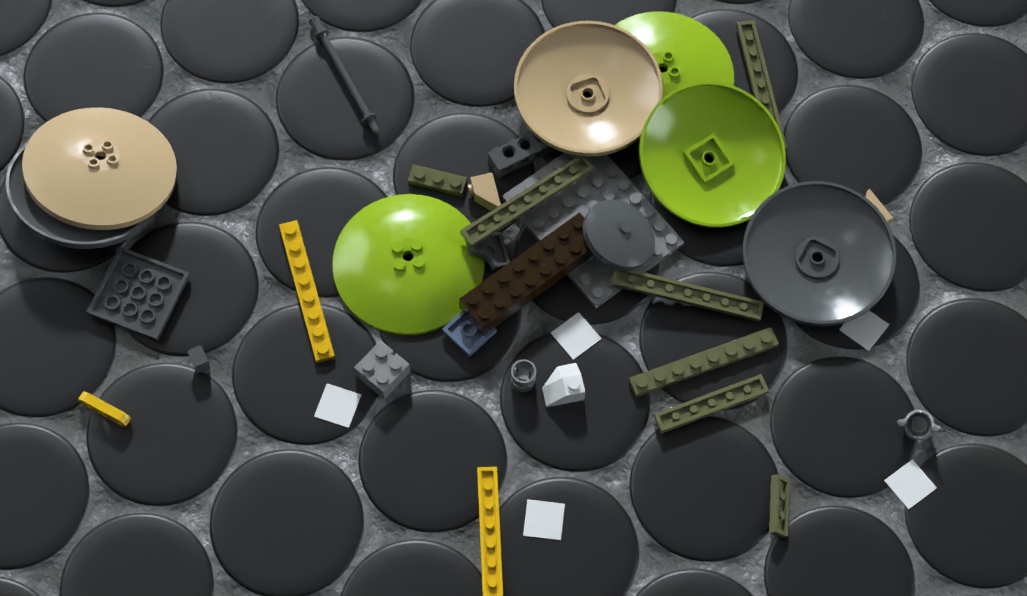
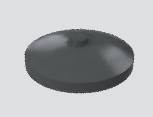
M604 200L595 204L584 218L583 235L590 251L604 264L618 270H633L642 266L651 257L655 247L654 232L647 218L634 206L620 200Z

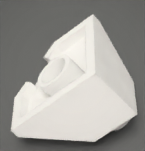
M576 363L557 366L542 388L546 407L584 400L585 388Z

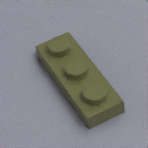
M414 164L408 179V184L461 197L467 182V177Z
M778 474L771 475L769 533L785 538L788 537L790 480Z

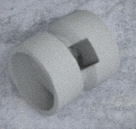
M518 360L511 368V385L518 392L530 391L536 382V367L529 360Z

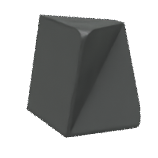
M199 345L188 350L197 374L210 369L202 346Z

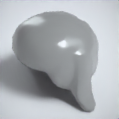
M913 410L907 414L905 419L897 421V424L904 428L906 435L914 440H926L933 432L941 430L940 426L934 423V418L931 414L924 410Z

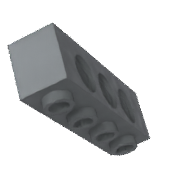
M527 131L521 137L511 139L505 145L491 149L488 152V162L497 177L501 178L556 151V149L543 142H539L538 138L531 131ZM522 147H528L529 149L523 150V149H521V148H522ZM505 155H512L513 157L507 158Z

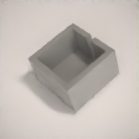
M380 340L354 367L356 377L381 398L385 399L410 373V364L397 353L394 355V351Z

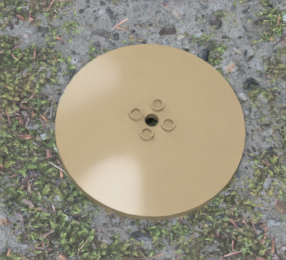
M599 21L570 22L552 28L542 34L524 52L517 66L514 79L516 106L527 128L543 143L558 151L586 157L615 153L639 140L646 119L654 107L662 100L663 93L661 71L648 47L630 32L618 26ZM588 91L591 92L593 96L590 98H586L583 96V93Z
M111 108L77 109L52 118L32 135L25 147L22 160L24 184L35 203L50 216L61 222L92 230L120 229L149 218L167 202L176 181V158L165 136L146 120L131 113ZM103 156L105 159L98 160L96 157Z

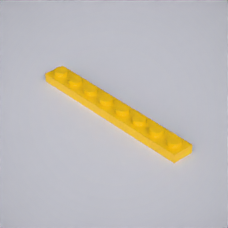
M298 221L279 224L316 363L335 359Z
M477 467L483 596H503L497 467Z

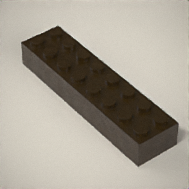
M580 212L459 299V308L482 336L594 255L584 239V217Z

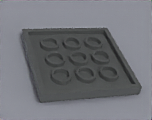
M119 247L86 313L89 316L158 342L190 277V273Z

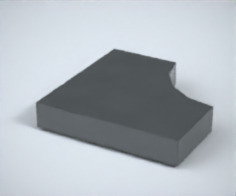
M501 232L492 234L472 248L466 242L469 256L483 259L489 264L492 271L500 270L510 263Z

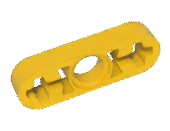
M85 391L78 398V402L120 426L126 427L131 420V417L125 412Z

